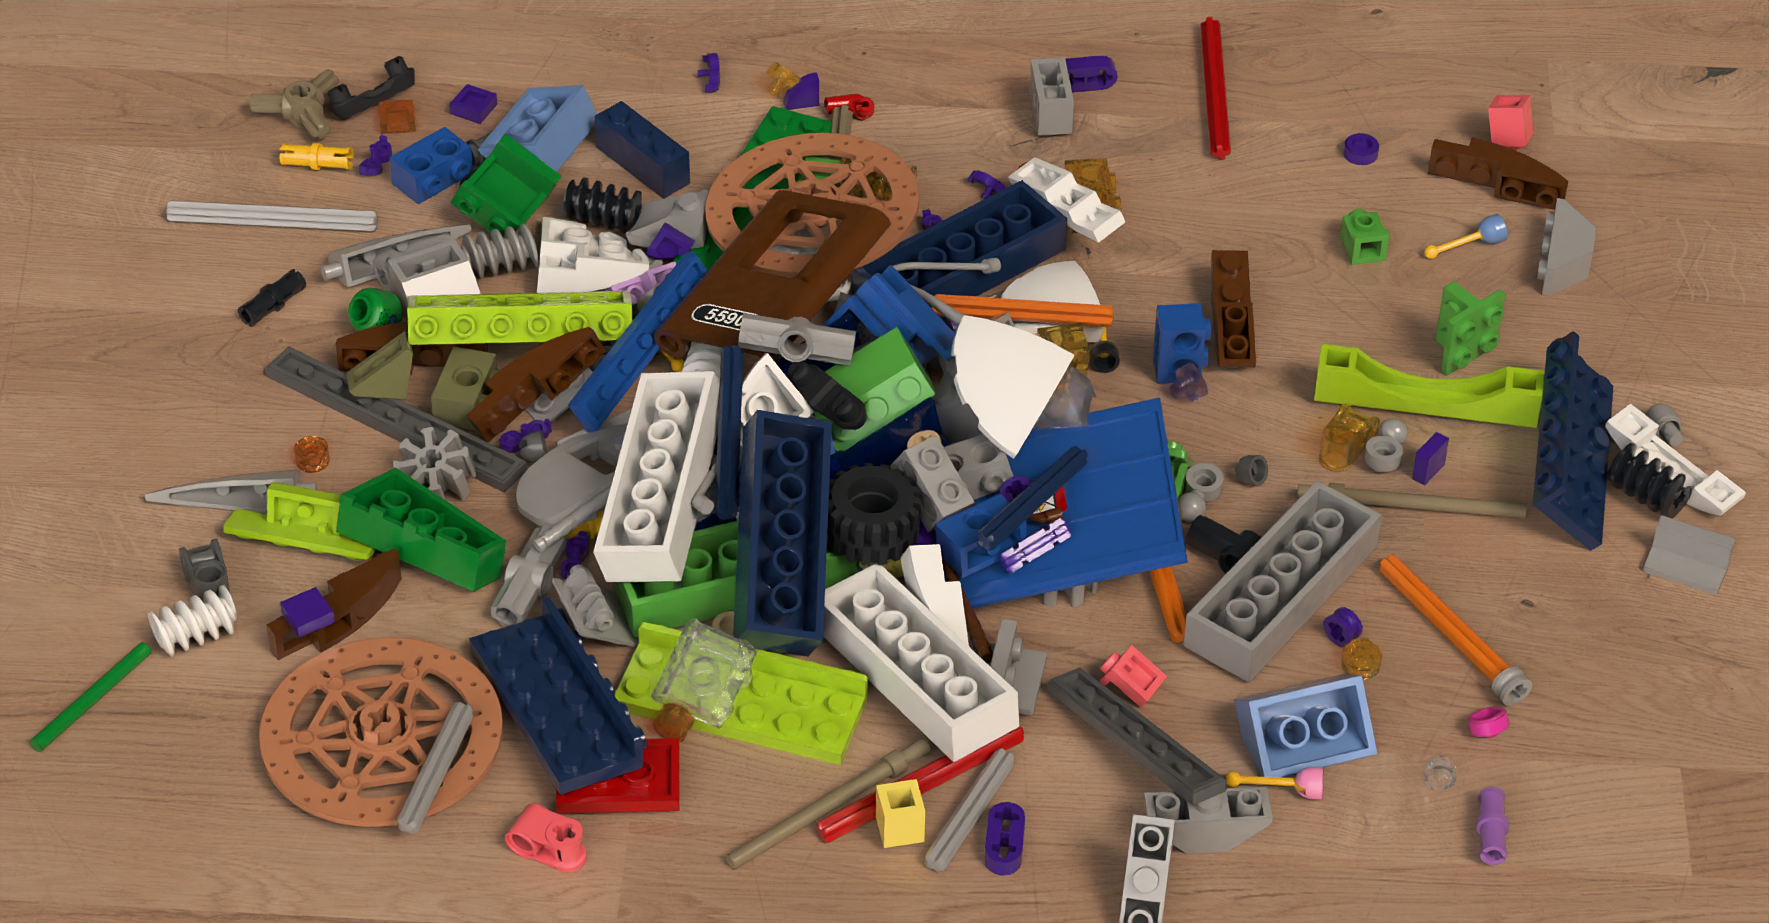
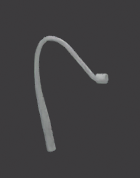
M998 258L984 259L981 263L908 262L897 264L893 267L898 272L910 269L982 270L983 273L989 274L998 272L1001 268V263ZM910 285L926 303L954 324L959 325L964 314L926 291Z
M714 453L711 459L712 467L692 501V506L704 515L711 513L714 508V503L704 496L716 476L717 455ZM611 486L570 513L569 516L557 522L552 528L543 532L542 535L532 540L536 550L542 553L607 503Z

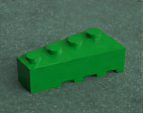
M398 468L391 469L341 494L336 532L384 553L395 548L399 552L400 560L473 592L501 578L507 540Z

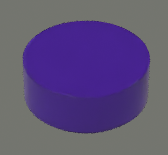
M1357 133L1345 140L1343 154L1349 162L1356 165H1369L1377 160L1379 143L1373 136Z

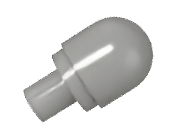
M1663 403L1651 406L1646 416L1659 425L1656 436L1663 441H1668L1671 446L1681 444L1683 441V436L1680 433L1681 421L1674 410Z

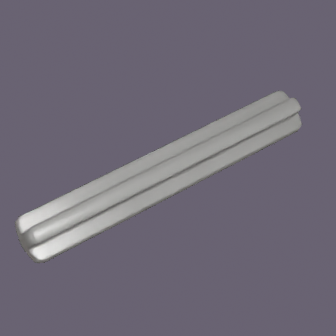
M460 701L452 705L397 818L399 822L398 828L402 832L407 831L410 834H415L419 831L473 719V708L471 705L463 704Z
M1003 748L995 750L925 854V865L929 869H934L936 872L945 870L1013 768L1015 756L1012 752H1007Z

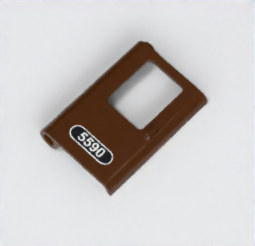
M778 190L654 333L655 342L666 354L680 358L688 351V341L721 348L724 346H738L743 313L784 320L793 317H803L811 321L890 227L891 222L883 212L873 207ZM804 212L843 220L795 277L788 278L750 270L788 224L799 221ZM791 335L788 338L793 343L799 335ZM741 348L743 353L756 355L760 358L765 353H768L775 363L782 356L781 354Z

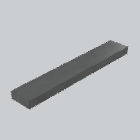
M1079 667L1048 681V692L1191 805L1194 806L1226 791L1225 778Z

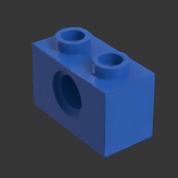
M1002 494L935 523L936 544H940L941 556L961 578L999 562L1001 552L1009 547L1017 548L1016 543L1027 537V522L1025 520L994 550L988 551L984 546H978V532L1010 503Z

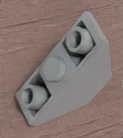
M1557 198L1555 212H1547L1544 232L1551 233V235H1544L1541 256H1547V259L1540 258L1537 279L1544 280L1542 295L1547 296L1588 278L1596 235V227L1565 199Z
M1267 786L1226 788L1225 792L1194 806L1175 791L1144 793L1146 815L1175 819L1173 845L1187 854L1228 852L1271 825L1273 820Z
M1133 813L1119 923L1163 922L1175 819Z

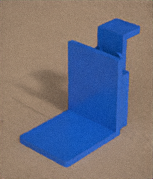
M889 265L881 275L879 273L874 274L871 279L867 280L857 290L856 294L849 297L823 324L826 327L844 329L857 316L876 338L897 326L922 366L939 355L946 361L954 357L951 356L955 333L892 265Z

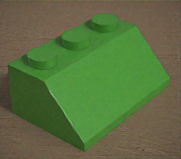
M896 326L853 353L851 366L836 364L824 371L864 403L866 421L863 427L858 430L840 428L812 406L811 408L815 411L814 415L817 420L832 422L831 436L834 448L839 455L934 396L937 389Z

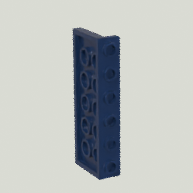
M1572 331L1563 338L1555 339L1547 347L1533 506L1591 551L1602 545L1610 442V433L1605 425L1612 415L1614 386L1605 376L1599 375L1588 366L1584 359L1578 355L1579 335Z
M550 597L541 599L542 616L469 638L470 651L560 795L644 768L643 750L647 749V742L643 730L640 726L635 727L633 725L626 704L618 702L610 680L602 678L595 657L592 654L587 655L579 633L577 631L572 632L564 610L562 608L557 609Z

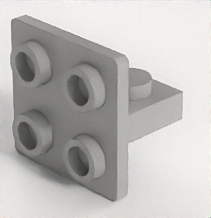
M1002 618L996 644L989 643L993 651V657L988 665L1018 692L1019 714L1033 715L1047 654L1042 651L1023 649V638L1017 637L1018 621ZM970 641L969 647L976 653V649H974L972 641Z

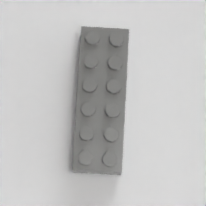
M1316 481L1189 611L1186 616L1184 647L1249 683L1376 549L1382 515L1329 486Z

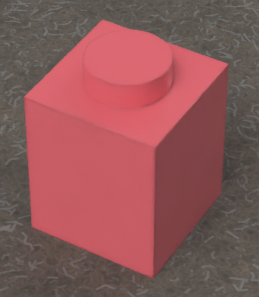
M1496 95L1488 108L1491 142L1513 150L1526 147L1534 134L1530 95Z

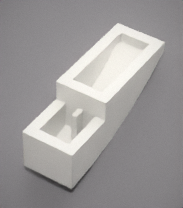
M940 544L909 546L900 557L907 589L969 646L960 581L945 582Z

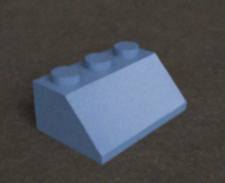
M584 85L528 88L478 150L481 155L487 158L492 153L497 142L504 134H507L557 172L564 162L573 155V151L581 141L589 135L590 130L595 125V115L597 113Z
M1345 673L1234 699L1242 740L1261 777H1283L1296 774L1307 767H1325L1378 754L1362 675Z

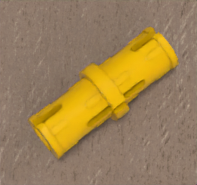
M313 142L311 146L283 143L280 148L281 151H285V154L280 153V163L282 166H310L312 170H321L322 167L351 170L353 162L348 160H354L352 147H325L321 143Z

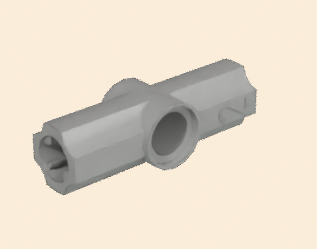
M743 313L738 346L745 349L781 354L786 360L791 362L812 359L851 366L856 331L814 325L803 317H793L784 320ZM791 335H800L806 340V342L803 344H795L792 343L788 337Z
M544 523L542 527L536 528L521 555L515 554L511 557L506 568L504 585L491 606V617L495 618L501 626L507 627L525 621L538 596L545 597L552 584L554 567L567 545V538L564 535L562 539L555 542L542 553L536 550L532 540L542 535L549 528H552L553 525Z

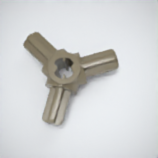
M326 69L311 83L307 81L290 83L284 88L283 94H252L250 98L251 111L254 113H283V118L288 119L290 124L296 127H305L312 137L323 140L325 135L330 133V126L322 116V106L325 103L324 96L327 95L330 89L338 85L339 78L334 75L332 70Z

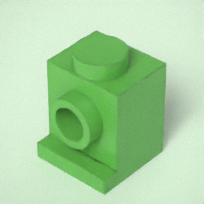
M1355 209L1348 215L1343 216L1340 238L1351 265L1386 261L1390 234L1388 230L1384 229L1378 213H1367L1363 209ZM1371 242L1373 246L1361 249V243Z

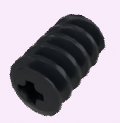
M583 177L579 186H576L575 180L569 182L563 201V215L565 218L571 220L577 218L579 222L583 223L590 221L595 226L603 224L605 228L611 230L616 227L619 232L623 233L632 229L636 224L642 210L641 191L636 190L632 198L629 199V190L626 187H622L617 196L615 195L616 188L614 184H609L606 191L602 192L603 185L598 180L594 183L592 189H589V178Z
M1633 442L1629 443L1614 458L1607 472V480L1611 481L1612 486L1616 489L1623 488V492L1627 496H1635L1638 503L1647 504L1651 511H1660V515L1674 518L1683 509L1691 496V486L1683 487L1686 481L1685 474L1680 473L1672 480L1671 477L1674 472L1672 466L1668 465L1659 472L1662 463L1661 459L1654 458L1647 464L1649 452L1643 450L1635 457L1637 445Z

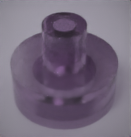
M1189 362L1176 370L1178 382L1169 386V390L1175 399L1185 395L1190 401L1195 402L1208 394L1206 382L1201 372L1193 363Z

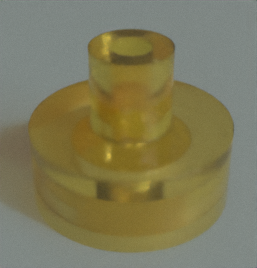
M774 61L766 72L767 75L774 79L767 90L777 97L780 96L785 87L791 90L801 81L800 77Z
M1367 638L1351 641L1343 649L1342 669L1347 674L1362 675L1363 680L1370 679L1380 671L1382 652L1376 644Z

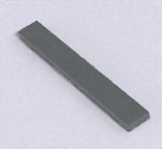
M289 346L266 367L268 378L399 442L408 438L410 443L422 449L426 447L421 433L423 428L433 427L439 444L448 435V430L455 431L460 437L462 446L468 447L476 470L475 479L504 493L527 471L525 460L399 399L353 396L349 392L345 373Z

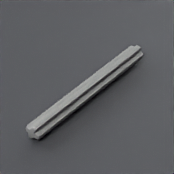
M174 200L169 201L166 208L167 220L170 222L363 232L376 231L378 224L377 213L370 210Z

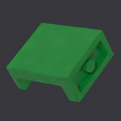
M504 134L487 159L467 181L465 180L460 185L450 203L457 207L464 215L469 216L485 228L490 234L492 229H498L504 238L505 228L511 226L516 234L518 233L520 224L528 222L550 196L562 176L507 134Z

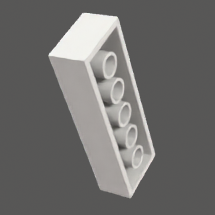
M714 371L641 373L593 551L606 582L682 580L699 512L692 506V501L708 474L718 435L720 385Z
M876 563L825 589L823 636L862 674L866 675L868 680L953 762L1019 727L1018 692L882 565Z

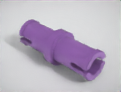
M1487 787L1482 789L1478 796L1480 816L1476 821V830L1481 836V860L1489 865H1497L1503 863L1505 857H1507L1505 836L1509 832V820L1505 816L1504 792L1497 787Z

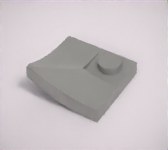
M709 190L696 193L688 192L681 196L645 202L636 224L626 232L629 243L649 248L666 222L695 240L691 249L703 247L708 229L705 206Z

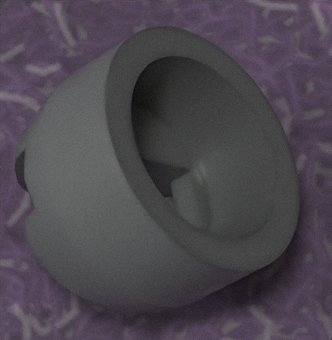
M541 430L523 436L519 442L520 455L529 462H536L548 453L546 441Z
M1261 455L1243 456L1235 467L1236 477L1247 485L1263 484L1268 475L1266 459Z

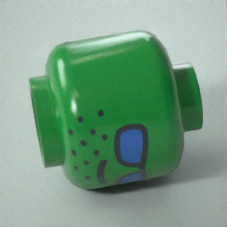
M377 288L361 289L353 296L349 303V320L357 332L376 326L400 323L403 316L402 304L393 292Z

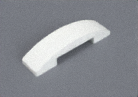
M1632 404L1606 422V429L1621 450L1633 442L1637 445L1635 457L1641 451L1646 450L1649 452L1647 464L1654 458L1661 459L1662 463L1659 472L1670 465L1674 469L1671 477L1672 480L1680 473L1685 474L1686 481L1683 487L1691 486L1692 488L1691 496L1686 503L1687 505L1721 516L1745 497L1746 492L1718 470L1708 476L1657 437L1659 425Z

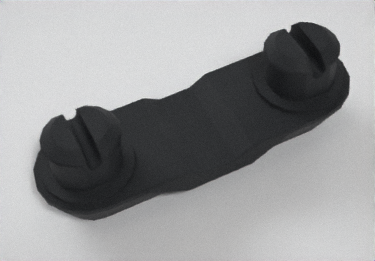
M397 56L384 64L390 77L387 79L388 81L376 86L373 91L367 90L357 96H351L347 85L340 84L330 89L327 93L333 105L330 107V111L341 120H345L415 85V69L412 67L408 68L403 57Z
M804 361L790 365L788 368V376L791 378L790 382L814 409L840 428L858 430L863 427L866 421V409L864 403L814 364H806Z

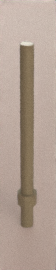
M1329 483L1330 488L1363 505L1524 519L1527 513V503L1345 488V484ZM1298 484L1297 499H1300L1312 485Z
M921 738L900 752L893 750L883 756L878 765L727 854L725 858L728 865L733 870L884 779L888 777L894 779L906 772L909 764L931 752L929 743L926 739Z

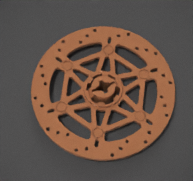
M808 133L770 141L735 159L713 182L708 192L705 206L709 233L723 252L741 233V230L734 221L733 209L735 207L748 208L752 218H754L767 203L766 200H769L778 190L876 208L889 218L891 225L855 267L857 269L891 251L908 234L918 214L919 190L915 176L909 166L888 148L852 135ZM830 155L854 161L850 164L804 161L802 157ZM777 163L782 164V168L755 188H742L753 176ZM811 171L834 174L821 180L817 179ZM877 172L882 176L892 193L890 201L876 200L866 179L868 174ZM800 173L805 180L796 183L794 174ZM848 178L840 187L835 186L836 183ZM782 179H788V189L769 190ZM855 185H860L866 198L847 194ZM804 212L799 221L790 222L751 269L783 277H795L815 254H789L774 251L770 248L774 245L821 248L837 229V219ZM829 225L830 235L825 236L819 228ZM801 229H807L813 238L790 235Z
M381 637L353 641L326 650L307 660L291 672L276 688L264 709L260 722L259 746L262 761L267 774L278 790L292 803L306 812L331 822L352 826L382 827L398 825L397 818L410 792L380 798L360 797L359 795L364 788L416 781L428 757L417 741L438 735L451 710V707L423 682L427 674H434L453 686L466 704L472 706L473 719L468 727L471 730L468 745L456 764L447 771L441 787H439L425 816L426 818L450 807L469 794L482 781L494 764L500 749L503 733L502 710L499 699L487 677L475 665L443 646L417 639ZM368 666H403L401 671L396 674L346 680L342 676L346 672ZM390 686L378 700H374L360 691ZM407 687L404 702L400 704L393 699L401 689ZM320 689L324 691L327 696L306 730L292 731L294 718L304 701L315 690ZM416 694H422L437 710H412ZM344 696H349L362 705L356 710H352ZM337 706L346 720L322 726L331 708ZM401 720H402V721L404 722V724H405V731H406L403 735H402V728H401ZM418 721H442L418 728L416 725ZM359 726L361 727L362 741L358 738L357 728ZM342 732L346 733L345 739H321ZM350 750L346 766L340 767L325 751ZM407 750H411L420 764L414 765L401 755ZM307 752L312 753L339 780L334 788H327L315 781L302 769L295 755ZM360 757L370 760L359 774H355ZM386 760L403 770L373 775Z

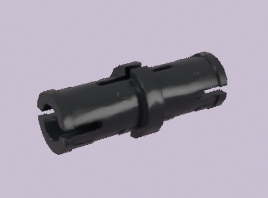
M291 269L276 282L264 285L260 288L259 294L238 308L239 317L246 325L249 324L250 327H253L274 310L276 312L284 308L285 302L306 288L304 277L300 272H295V269Z

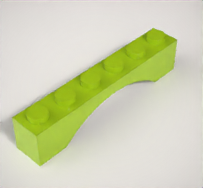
M1321 343L1314 401L1537 428L1543 396L1544 370L1506 366L1494 372L1470 378H1425L1389 368L1372 359L1359 348Z

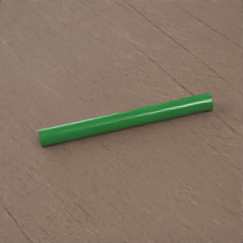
M140 642L36 734L29 741L31 747L37 752H42L152 653L150 647L144 642Z

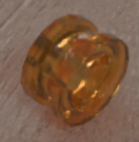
M307 436L295 444V459L300 470L307 473H315L324 470L329 465L328 444L323 438Z
M675 703L664 704L660 710V715H657L653 721V727L661 737L679 738V742L684 741L688 734L687 731L694 724V718L691 713Z

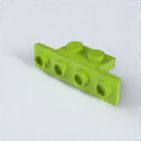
M272 482L267 488V514L235 509L223 524L224 533L236 535L241 539L269 541L282 547H300L318 554L331 553L345 556L354 561L369 560L376 551L375 548L336 532L340 494Z

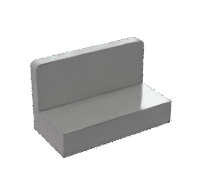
M1661 515L1656 526L1652 548L1645 561L1643 571L1653 576L1716 595L1730 565L1736 539Z

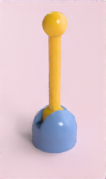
M1499 214L1488 216L1479 223L1477 232L1439 246L1429 245L1425 248L1424 254L1428 259H1434L1438 256V253L1477 239H1481V241L1487 244L1500 243L1507 240L1508 237L1505 222Z

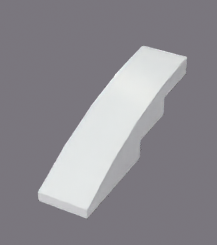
M1036 157L1008 176L1012 184L1023 180L1067 217L1068 227L1098 243L1125 223L1120 210L1101 203L1096 191L1077 184L1070 171Z

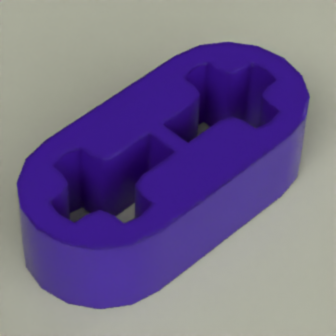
M1107 56L1065 59L1072 93L1108 89L1117 81L1118 76L1114 61Z
M998 803L990 809L988 814L985 865L991 872L997 875L1013 874L1020 868L1022 863L1025 813L1015 803ZM1003 820H1011L1010 831L1002 830ZM1000 846L1008 847L1006 858L999 857Z

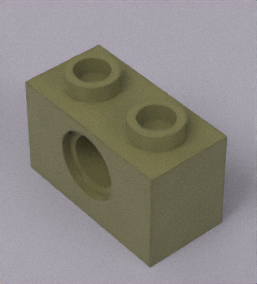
M453 346L431 396L433 416L457 428L476 431L466 415L491 393L485 382L499 371L497 369L496 354Z

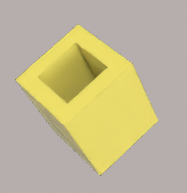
M917 779L876 785V820L884 848L924 842L925 808Z

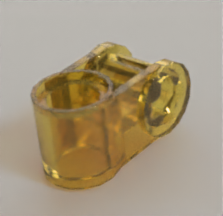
M1343 404L1333 419L1324 427L1319 453V463L1322 467L1333 472H1342L1349 469L1365 449L1367 441L1376 436L1380 419L1376 416L1366 417L1353 411L1351 405Z

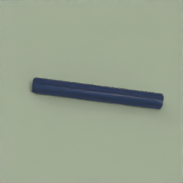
M737 345L724 346L721 350L715 513L722 520L734 519L738 515L743 352Z
M1072 446L978 532V546H984L988 551L994 550L1087 464V451L1085 449L1080 450L1077 446Z

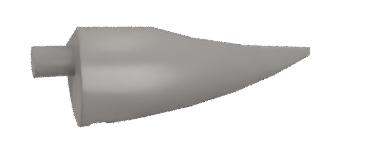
M471 224L405 232L341 248L329 253V264L321 267V274L324 280L337 277L345 286L351 287L377 278L374 269L376 262L383 261L385 263L386 258L391 255L398 258L452 239H457L472 231Z
M300 470L259 472L173 486L146 493L145 500L175 505L225 510L243 509L267 513V488L272 482L317 490L316 482H302Z

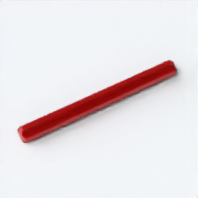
M1206 17V21L1200 24L1210 154L1212 157H1218V160H1224L1225 156L1231 153L1221 26L1219 20H1213V17Z
M1019 726L955 762L945 755L894 782L917 779L920 793L923 794L989 760L995 750L1003 748L1006 751L1023 742L1024 730ZM876 791L819 820L816 823L817 833L822 840L829 843L876 818Z

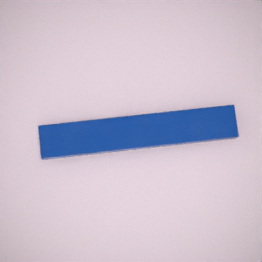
M686 252L568 404L587 432H595L599 429L660 348L654 339L655 331L707 272V269L695 252Z

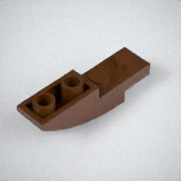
M1471 138L1469 146L1434 139L1428 174L1495 188V198L1555 210L1557 198L1566 199L1569 181L1545 164L1523 153L1477 138Z
M1212 250L1211 305L1218 367L1255 368L1253 302H1251L1248 251Z
M408 322L376 326L338 338L336 341L339 371H350L405 331L408 334ZM488 343L411 345L413 357L410 375H412L414 365L444 367L453 346L488 352Z
M590 327L553 338L519 356L487 380L485 384L491 393L466 416L478 435L489 443L499 433L503 432L518 415L529 408L542 393L552 401L606 351L596 333Z
M394 548L327 581L329 594L323 596V598L334 612L335 623L300 638L284 616H280L266 624L270 651L277 660L312 643L321 653L338 644L367 623L385 605L402 579L399 552Z

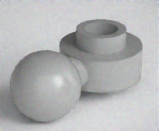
M1397 418L1384 420L1378 428V436L1372 437L1367 441L1364 461L1377 472H1390L1400 466L1403 455L1402 444L1408 436L1407 426L1402 420Z
M1198 463L1188 469L1185 479V490L1187 493L1178 498L1180 518L1183 521L1192 523L1199 515L1204 516L1206 511L1205 502L1212 501L1221 495L1224 476L1217 466L1210 463Z

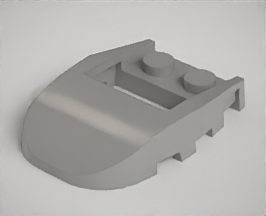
M625 423L573 437L537 460L523 474L517 486L518 511L539 526H543L544 523L555 525L611 486L615 471L605 476L579 459L588 457V459L593 461L601 458L616 467L628 424ZM595 512L583 523L597 518V512Z

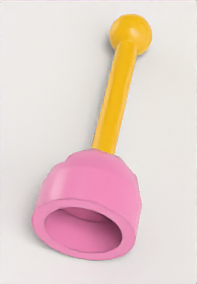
M1323 767L1303 768L1297 773L1295 778L1240 776L1235 771H1231L1225 776L1226 784L1232 788L1239 786V784L1294 786L1297 793L1302 797L1322 800Z

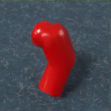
M857 93L824 98L826 114H832L834 107H841L842 104L848 105V110L853 112L852 116L859 120L868 119L874 113L873 100Z

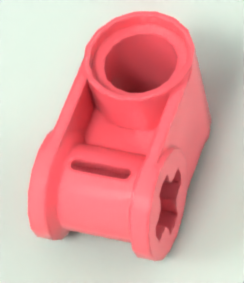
M528 804L505 835L504 840L507 846L515 854L523 858L533 859L561 872H574L580 869L587 860L586 849L581 843L583 839L581 824L575 819L549 811L538 804Z

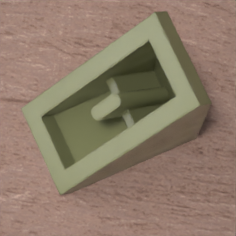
M405 331L346 373L349 392L353 396L406 400L413 351L411 344L408 342V334Z

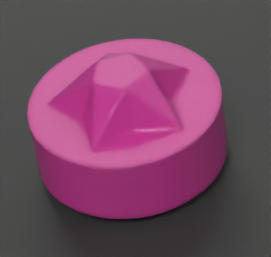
M1499 706L1479 709L1473 712L1467 719L1471 735L1476 737H1496L1510 726L1506 709Z

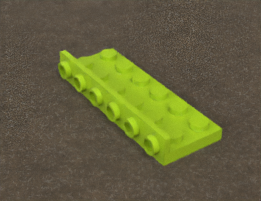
M630 292L409 295L407 307L408 342L411 345L547 342L558 336L587 327L594 330L600 341L618 340L632 322Z
M647 622L640 624L638 629L639 644L615 693L618 702L626 704L629 714L842 765L867 703L868 677L852 670L818 664L814 661L781 655L776 652L733 646L730 642L668 628L663 625Z

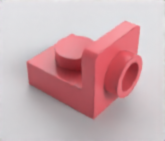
M1133 645L1121 656L1114 651L1099 668L1105 673L1099 680L1101 684L1106 686L1111 681L1140 708L1167 678L1159 668Z

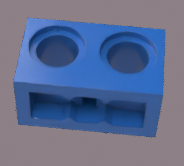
M446 127L389 157L392 184L417 204L461 181L463 177L473 170L471 146Z
M1201 303L1157 305L1152 356L1157 384L1201 382L1202 367H1208V347L1204 343L1205 340L1211 339L1210 319L1203 317Z

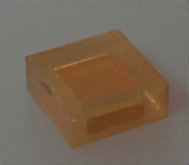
M414 99L379 102L381 134L416 132Z

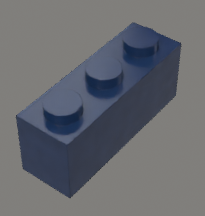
M623 101L595 115L596 148L661 198L665 199L690 184L689 151Z

